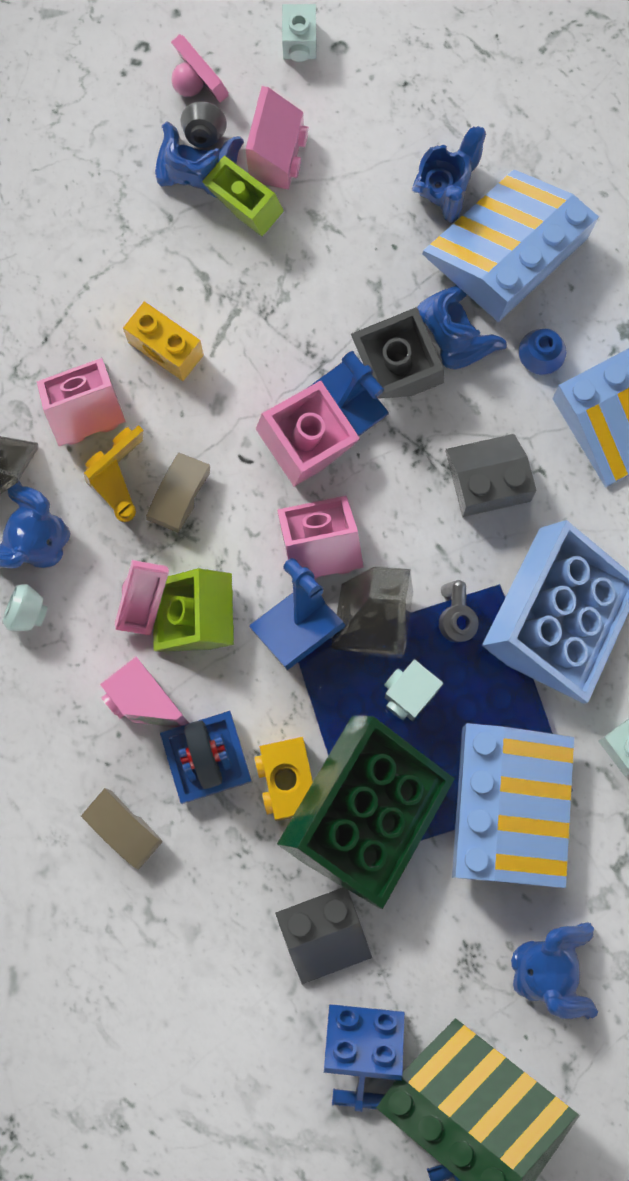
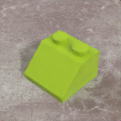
M197 568L168 576L153 626L154 651L211 650L234 645L232 573Z

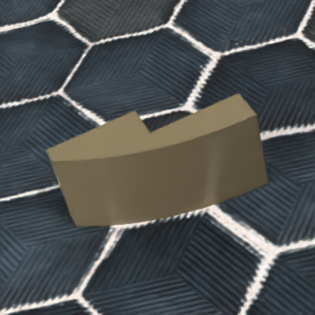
M178 452L153 498L146 515V520L179 533L194 509V498L210 475V464Z
M106 788L102 790L81 815L88 825L112 849L138 870L163 842L141 817L134 815L113 791Z

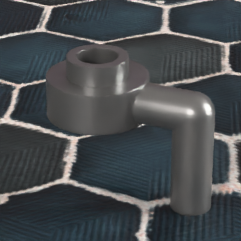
M462 580L444 584L441 587V594L445 598L452 597V604L440 616V632L451 642L467 641L477 632L478 618L475 612L466 606V584ZM459 616L463 617L466 621V627L463 630L459 629L456 624Z

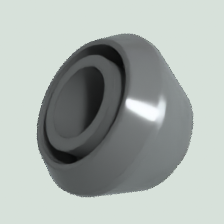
M191 103L181 114L180 122L185 137L189 143L196 147L207 148L212 146L226 131L227 121L224 113L211 103Z

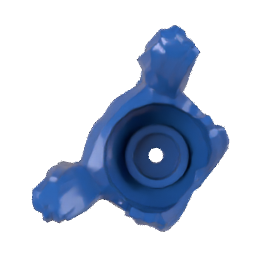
M166 121L161 126L164 132V139L159 150L155 169L157 183L161 187L173 186L175 184L189 185L194 188L204 189L207 194L217 198L202 181L224 155L236 164L238 153L244 144V140L240 136H236L225 141L220 149L199 150L191 146L179 145V132L177 128Z
M473 126L465 134L458 151L452 153L447 150L446 145H437L430 147L420 161L419 172L414 181L412 191L419 193L420 196L440 206L444 219L450 224L459 218L463 207L465 191L471 179V172L475 170L481 160L483 143L486 137V131L483 127Z
M457 285L428 297L417 307L424 325H427L441 349L442 364L446 368L453 370L464 368L494 351L507 348L505 339L493 334L480 335V331L476 330L470 323L465 310L459 303L467 294Z
M9 481L7 483L8 496L19 505V508L11 514L3 531L2 543L0 544V567L17 568L23 562L38 568H49L56 565L63 556L62 548L70 538L69 527L61 518L50 513L49 500L40 491L22 486L20 481Z
M586 922L577 926L555 928L547 934L545 941H529L520 945L513 952L511 959L512 968L515 971L513 987L517 994L529 1001H543L549 1013L561 1019H574L582 1016L586 1019L596 1017L598 1010L594 1002L590 998L576 994L580 983V969L575 948L585 945L594 937V927L591 923Z

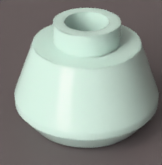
M28 584L16 586L3 617V624L7 630L31 631L34 625L40 627L48 608L42 605L43 597Z

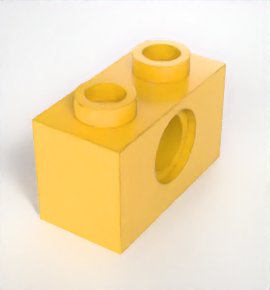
M145 301L123 327L130 345L181 381L186 379L204 356L201 340Z
M303 737L259 746L261 755L254 757L258 777H266L269 791L262 793L265 811L267 815L274 813L275 821L292 818L313 783ZM283 770L292 771L297 777L295 786L289 790H281L275 783L276 776Z

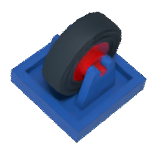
M231 711L160 733L181 804L252 782Z

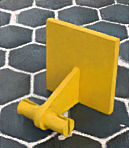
M139 425L133 430L126 427L112 440L114 443L112 449L105 455L102 451L97 452L85 463L87 467L84 472L85 482L102 496L114 510L115 517L124 523L133 520L136 509L118 462L143 441L144 430Z

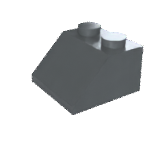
M417 307L351 333L364 366L369 365L374 371L373 377L384 388L383 393L377 397L378 399L414 396L444 383V368Z
M515 434L445 450L462 517L532 501L537 490L528 457Z
M344 887L275 912L301 984L372 958L350 893Z

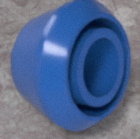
M536 329L529 332L523 337L519 345L518 352L521 363L527 370L535 374L547 375L557 371L563 365L566 358L564 341L555 331L550 329Z

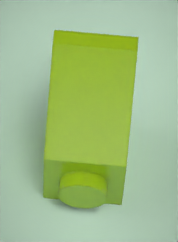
M225 155L202 181L239 220L262 237L284 212L273 191Z

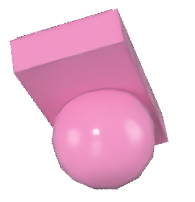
M179 34L171 41L178 54L185 61L176 66L172 72V86L175 91L182 96L193 97L205 85L219 103L229 96L226 87L187 39Z
M135 560L131 561L128 576L122 585V598L115 620L116 630L151 635L169 574L167 566Z

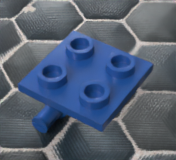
M350 351L342 358V363L313 384L322 381L357 435L360 436L389 415V412L377 398L383 393L384 388L373 377L374 371L369 365L364 366L354 351Z
M293 558L287 560L283 566L284 571L292 577L293 593L249 625L255 635L287 671L346 626L325 603L321 596L323 588L314 580L315 576L311 570L306 567L302 568L297 560Z
M329 1004L323 1073L358 1076L356 1091L333 1088L332 1106L355 1107L354 1111L362 1112L363 1108L377 1109V1105L385 1094L364 1092L365 1077L402 1081L405 1012Z

